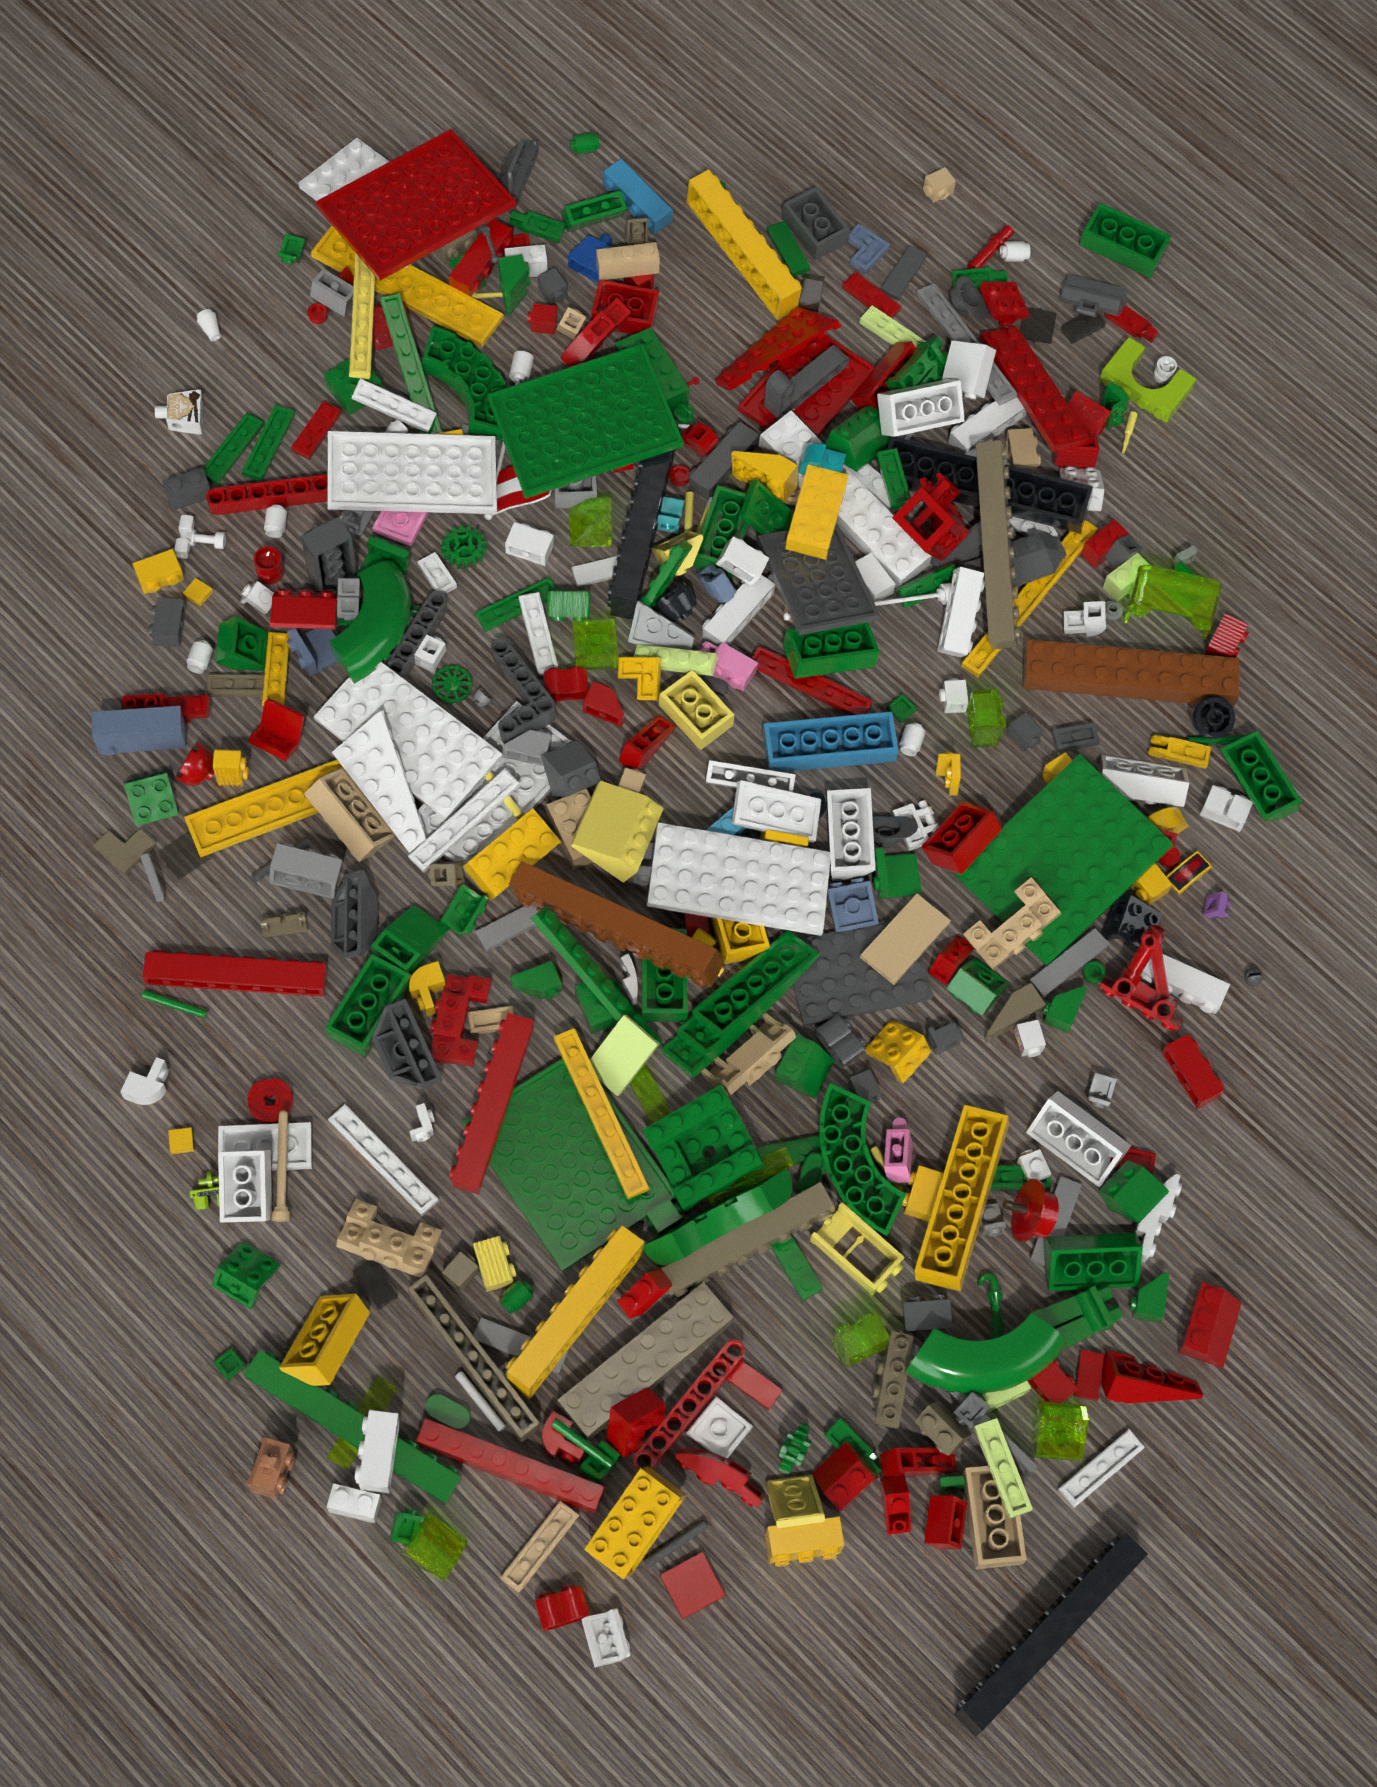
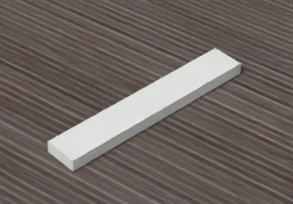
M504 768L409 854V859L425 873L430 868V864L437 862L520 786V783Z
M346 1104L328 1118V1121L421 1216L439 1201Z

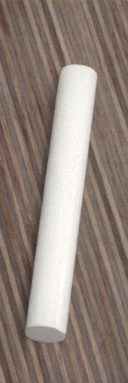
M462 1371L455 1376L457 1381L499 1432L506 1427L504 1422Z

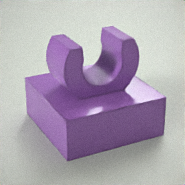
M1221 891L1207 895L1203 915L1207 918L1216 916L1219 918L1228 917L1229 914L1225 912V908L1231 906V903L1227 901L1228 894Z

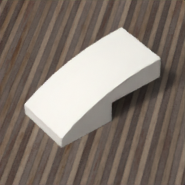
M626 954L620 958V966L627 977L623 979L622 988L632 1006L637 1005V975L629 954Z

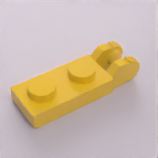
M1158 735L1151 737L1153 744L1161 747L1167 746V748L1150 747L1148 750L1149 755L1199 768H1207L1211 746L1174 737L1168 738Z

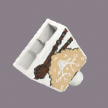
M201 390L169 394L167 396V406H155V418H166L169 430L202 434L203 396Z

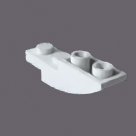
M1175 1174L1163 1184L1169 1190V1193L1136 1225L1134 1233L1141 1239L1143 1246L1141 1262L1143 1263L1154 1255L1156 1244L1153 1243L1155 1235H1159L1162 1223H1166L1169 1217L1173 1218L1176 1210V1204H1173L1174 1198L1179 1196L1182 1184L1179 1183L1180 1175Z

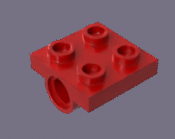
M983 282L980 285V291L993 320L998 321L1001 327L1010 326L1018 319H1026L1030 315L1016 282Z
M1075 391L1068 405L1089 437L1098 438L1107 424L1111 411L1082 393Z

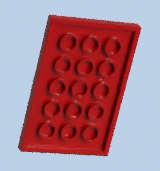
M825 334V337L819 340L815 338L807 342V347L785 360L777 361L739 404L738 411L767 430L778 421L764 407L766 385L769 377L775 371L780 370L791 379L828 348L835 345L850 358L848 365L792 411L819 437L851 400L850 397L873 371L875 366Z

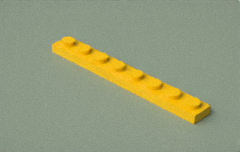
M575 1028L554 1036L555 1044L627 1199L649 1191L647 1182Z

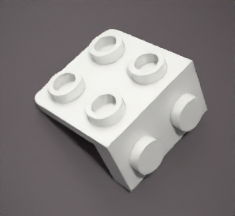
M1071 466L1060 468V478L1093 486L1092 499L1088 510L1101 511L1104 496L1101 472L1092 467L1086 469H1076Z

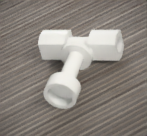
M181 515L179 524L181 535L180 538L176 539L174 549L177 558H188L190 546H195L196 542L214 544L216 549L225 548V532H216L215 536L197 534L196 529H194V517Z

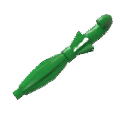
M986 1272L980 1275L977 1285L982 1286L985 1280H989L990 1293L986 1295L992 1305L990 1331L991 1337L994 1339L1004 1335V1324L1000 1314V1302L1003 1292L999 1293V1283L995 1274Z

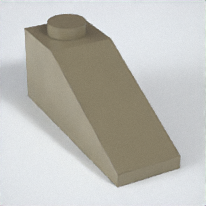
M1032 983L1026 986L1021 984L1012 991V995L988 1030L984 1039L986 1043L1015 1028L1017 1024L1024 1023L1043 1012L1046 1004Z

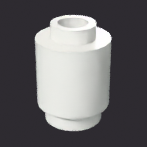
M1005 241L1004 246H1000V257L1003 258L1004 262H1023L1025 259L1030 258V244L1024 241Z
M272 505L266 509L264 530L266 531L265 534L269 537L280 538L282 533L285 532L287 511L282 506Z
M204 640L193 643L186 661L187 668L190 671L202 674L207 669L214 651L210 643Z
M911 723L905 726L899 743L900 751L903 754L915 756L920 751L926 733L922 725Z

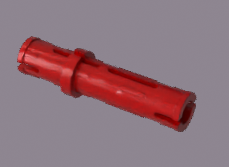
M1004 225L996 235H993L989 243L967 264L968 269L981 268L1000 250V246H1004V242L1014 235L1013 228L1009 225Z

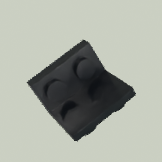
M1132 895L1121 896L1111 906L1101 935L1106 940L1121 938L1138 949L1141 944L1142 934L1149 926L1159 925L1162 914Z

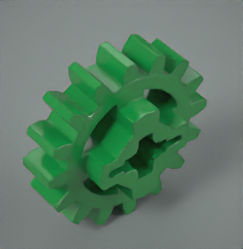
M460 525L459 530L452 527V533H445V538L442 539L441 552L444 553V560H449L450 566L456 563L457 569H460L461 565L468 569L470 564L476 567V561H483V556H486L487 542L484 541V534L479 535V529L476 528L472 531L471 525H468L467 529ZM475 542H476L477 545H478V548H477V549L475 548V545H474ZM451 545L453 546V552L450 550Z
M801 1422L796 1433L791 1430L789 1431L778 1455L783 1458L779 1470L790 1474L794 1464L801 1465L811 1444V1440L807 1439L811 1429L810 1426Z

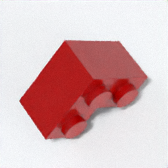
M646 1387L611 1406L606 1441L624 1458L632 1453H637L643 1445L645 1431L653 1426H658L663 1421L666 1404Z

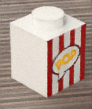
M1034 1020L1017 1024L1014 1035L1021 1057L1040 1055L1046 1043L1039 1021Z

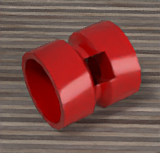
M271 546L258 549L253 559L258 579L264 584H276L284 575L280 552Z

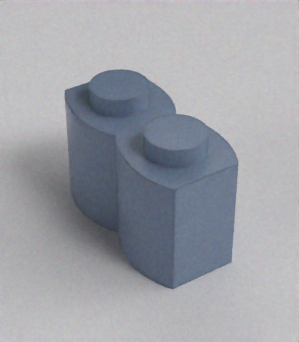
M709 564L696 574L711 598H716L718 602L726 603L734 597L736 590L722 569Z

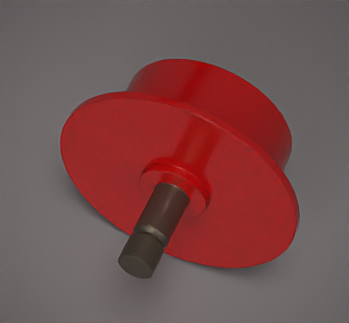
M1038 1179L1028 1180L1019 1190L1014 1202L1005 1199L1002 1204L1004 1209L1012 1211L1011 1231L1015 1240L1019 1242H1026L1032 1236L1039 1238L1047 1237L1052 1232L1058 1218L1059 1202L1057 1196L1046 1192L1042 1182Z

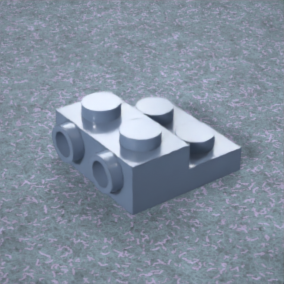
M864 878L851 880L850 885L843 886L842 882L829 884L827 904L829 911H831L834 931L836 933L879 924L871 881L864 882Z

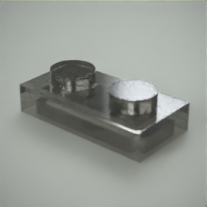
M1099 313L1096 318L1082 314L1063 324L1061 331L1070 343L1074 344L1104 328L1106 322Z

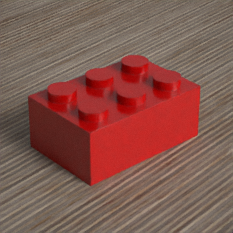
M599 280L591 312V321L601 310L604 311L618 298L632 314L615 330L616 332L634 335L650 327L653 330L659 305L658 290Z
M962 801L921 847L931 864L962 875L999 834L1002 827L993 811Z

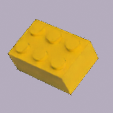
M840 1517L826 1518L825 1522L784 1528H777L776 1525L768 1526L765 1533L769 1564L775 1563L776 1567L789 1565V1561L799 1560V1563L812 1562L814 1557L823 1556V1560L835 1559L837 1554H840L844 1548Z

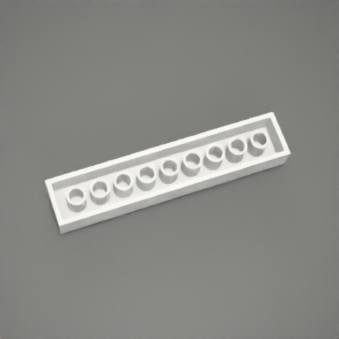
M789 411L760 435L759 447L766 454L781 455L798 465V486L800 489L805 475L799 473V467L805 447L810 444H824L792 411ZM843 465L841 473L848 474L849 477L837 519L839 529L865 556L872 553L894 581L895 587L898 588L911 581L928 567L932 556L921 549L893 520L892 517L894 515Z

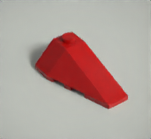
M1106 1349L1101 1384L1106 1399L1112 1402L1128 1404L1202 1399L1203 1393L1197 1381L1172 1371L1167 1374L1163 1373L1152 1363H1148L1145 1366L1135 1362V1357L1132 1355Z

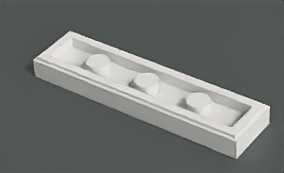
M361 378L352 395L353 400L426 433L429 432L437 414Z
M536 592L521 595L518 597L537 675L543 676L544 671L553 667L558 668L540 593Z
M1128 1429L1058 1489L1059 1492L1075 1508L1145 1448L1144 1445Z

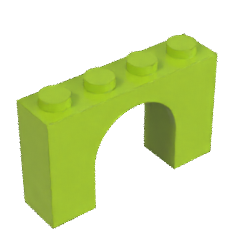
M1128 337L1102 370L1099 381L1106 387L1111 382H1114L1117 386L1124 389L1125 393L1130 397V401L1137 404L1139 408L1145 409L1157 419L1168 423L1193 391L1197 379L1179 369L1170 382L1162 388L1148 389L1141 386L1135 381L1132 371L1141 361L1146 347Z

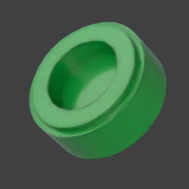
M1097 961L1088 962L1082 971L1083 979L1089 984L1100 983L1105 976L1104 966Z

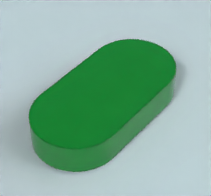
M813 1152L805 1157L796 1183L799 1193L820 1182L822 1183L826 1171L822 1154Z
M435 1394L428 1398L426 1412L434 1420L457 1431L464 1430L469 1425L470 1413L462 1405L440 1394Z

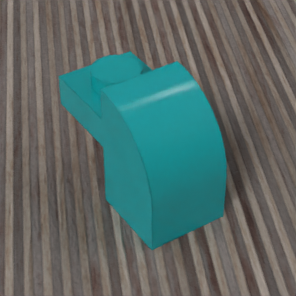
M824 444L807 445L804 449L799 473L805 475L808 464L841 473L846 454L826 449Z
M670 496L663 497L661 512L658 514L657 530L678 534L685 499Z

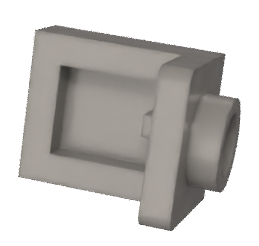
M1094 1072L1087 1096L1092 1106L1104 1108V1105L1110 1107L1117 1078Z

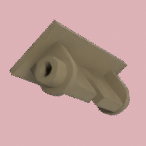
M305 911L260 917L263 938L308 932Z

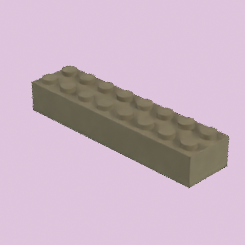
M703 1282L557 1400V1406L568 1420L573 1422V1426L585 1440L590 1441L608 1426L611 1406L646 1387L650 1390L654 1389L733 1324L734 1317Z

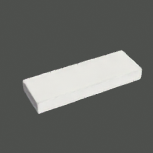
M617 556L572 567L577 588L613 579L612 573L614 566H617Z

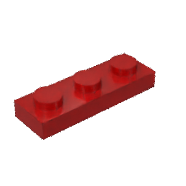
M856 271L842 284V289L868 309L874 306L890 318L896 316L901 310V306Z
M323 401L291 446L292 452L310 460L327 436L328 431L332 429L341 416V409Z

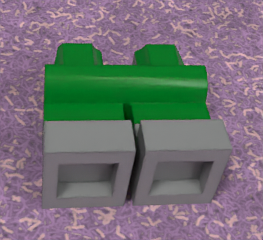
M338 578L337 618H339V626L348 628L361 610L360 578Z

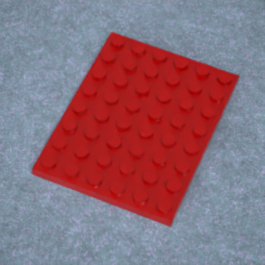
M452 129L315 202L317 209L379 281L517 206L516 200Z

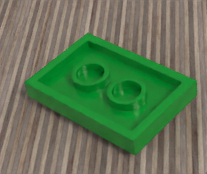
M759 480L751 481L739 516L760 535L789 530L794 512Z

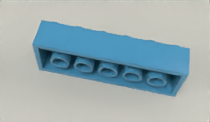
M892 712L764 723L762 736L767 770L790 772L896 762L899 751Z

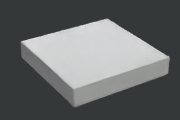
M715 1397L687 1431L686 1435L706 1451L729 1458L753 1426L718 1397Z

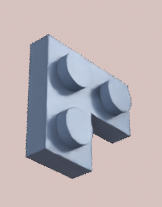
M860 223L849 233L848 242L859 249L850 259V265L866 275L890 249V244Z

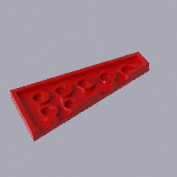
M797 306L742 356L737 358L734 363L723 370L715 378L717 386L730 391L752 379L753 373L759 370L766 371L770 368L769 364L778 360L781 362L807 347V342L815 338L819 340L825 337L824 333L832 328L837 330L841 327L839 320Z

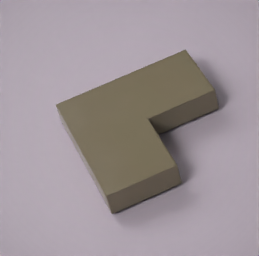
M141 829L125 843L108 830L93 847L126 875L141 861L140 856L149 853L157 844Z

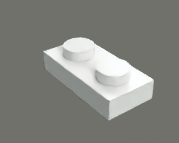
M436 552L417 561V566L434 591H441L446 594L457 588V583Z

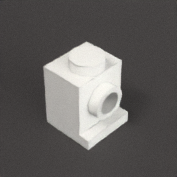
M426 634L414 654L415 665L435 673L436 667L446 652L444 641L436 636L431 637Z

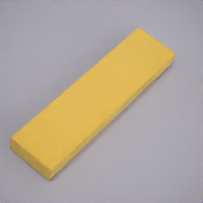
M268 633L262 706H264V702L268 698L284 705L289 647L286 642L289 640L288 633Z

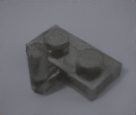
M367 1260L352 1270L362 1287L360 1289L351 1287L349 1294L356 1293L360 1299L368 1295L378 1310L398 1298L397 1293L373 1260Z

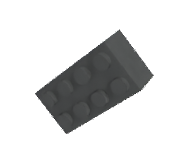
M339 517L327 520L323 525L316 529H310L301 536L308 578L317 592L321 593L322 590L337 589L338 578H355L357 570L352 536Z

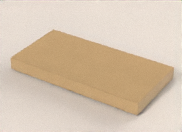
M916 894L865 949L860 958L895 985L948 927L951 920L920 895Z

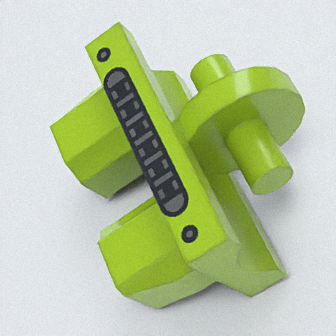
M212 1170L207 1171V1178L198 1179L199 1186L208 1185V1188L189 1191L190 1198L194 1199L196 1210L210 1208L208 1196L216 1194L218 1207H220L219 1186L214 1187L215 1183H219V1176L213 1177Z

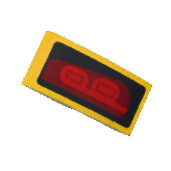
M1196 851L1166 877L1173 884L1172 888L1181 895L1213 866Z

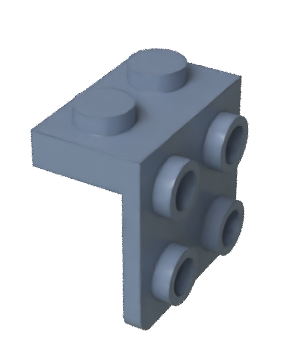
M295 628L287 631L289 638L286 641L291 652L295 651L300 667L302 669L305 668L309 676L338 663L329 640L336 637L331 629H313L301 636Z

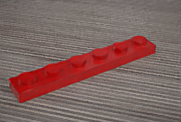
M758 646L751 658L758 662L757 671L850 716L867 714L872 706V700L820 675L794 678L787 659Z

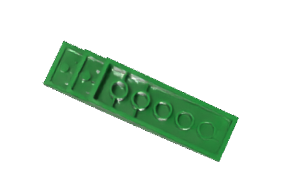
M787 930L768 949L762 951L692 1010L693 1016L676 1030L677 1036L661 1049L662 1054L692 1079L695 1078L744 1034L820 956L819 953Z

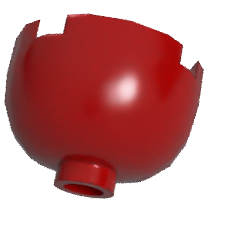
M197 741L194 744L197 749L190 750L179 769L182 775H176L175 777L177 781L188 786L200 785L205 779L210 781L214 774V769L212 768L213 754L207 747Z

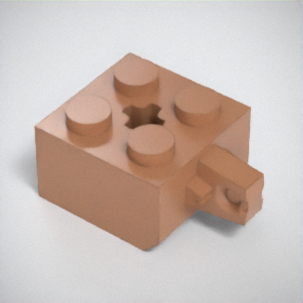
M263 1437L253 1470L246 1483L251 1492L276 1500L279 1499L280 1494L284 1495L288 1485V1481L285 1480L288 1471H293L296 1463V1457H294L290 1444Z

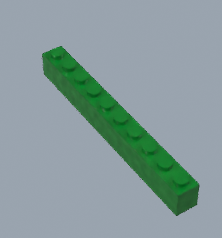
M259 1350L245 1371V1378L359 1450L360 1441H365V1435H363L362 1431L364 1415L357 1412L359 1408L349 1401L346 1403L341 1402L337 1399L339 1395L329 1388L324 1391L318 1386H311L281 1371L279 1368L281 1363L278 1362L279 1357L268 1350L266 1353ZM397 1437L393 1472L446 1505L461 1482V1477L458 1476L460 1472L451 1465L444 1467L439 1464L438 1461L440 1459L432 1453L427 1452L425 1455L418 1450L419 1446L413 1441L407 1439L405 1442Z

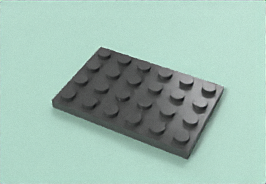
M837 523L826 560L786 550L789 530L758 535L757 543L761 552L769 558L767 565L798 635L879 620L880 614Z
M892 920L879 922L877 925L837 933L835 931L822 934L821 936L817 935L801 939L820 955L792 985L803 1027L826 1023L836 1015H839L841 1018H849L933 1000L934 996L922 955L895 985L860 958L865 949Z

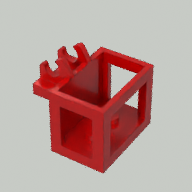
M937 473V484L933 486L932 481L927 482L926 477L921 478L922 487L892 518L925 553L943 562L972 531L947 507L961 491L947 477ZM923 500L928 506L910 524L905 517ZM935 512L944 523L929 537L921 526Z

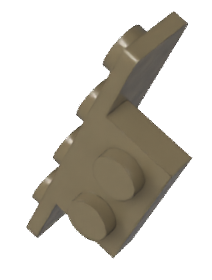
M892 1331L889 1337L887 1354L877 1362L875 1373L878 1374V1381L874 1383L872 1388V1397L875 1398L874 1405H878L875 1419L876 1425L894 1429L899 1427L908 1375L905 1371L910 1364L914 1340L912 1335Z

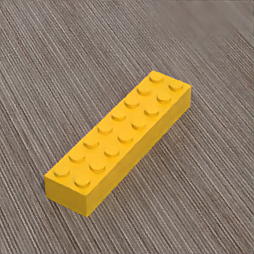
M708 169L690 179L686 199L688 206L777 321L790 314L799 303L802 290L800 282L792 277L789 268L778 259L776 251L768 246L765 237L757 232L754 223L743 214L741 206L736 205L730 192L722 187L716 175H713Z
M964 1105L915 1267V1280L961 1292L1008 1131V1115Z
M621 1226L618 1231L614 1229L606 1240L608 1243L604 1249L600 1247L592 1258L594 1259L593 1263L590 1266L586 1265L578 1275L580 1277L575 1285L573 1283L569 1285L564 1293L566 1297L561 1303L557 1301L550 1310L551 1316L548 1320H542L535 1330L537 1334L532 1340L528 1338L520 1349L522 1353L519 1357H513L506 1366L507 1381L515 1391L527 1400L531 1399L561 1358L641 1258L644 1241L624 1226Z

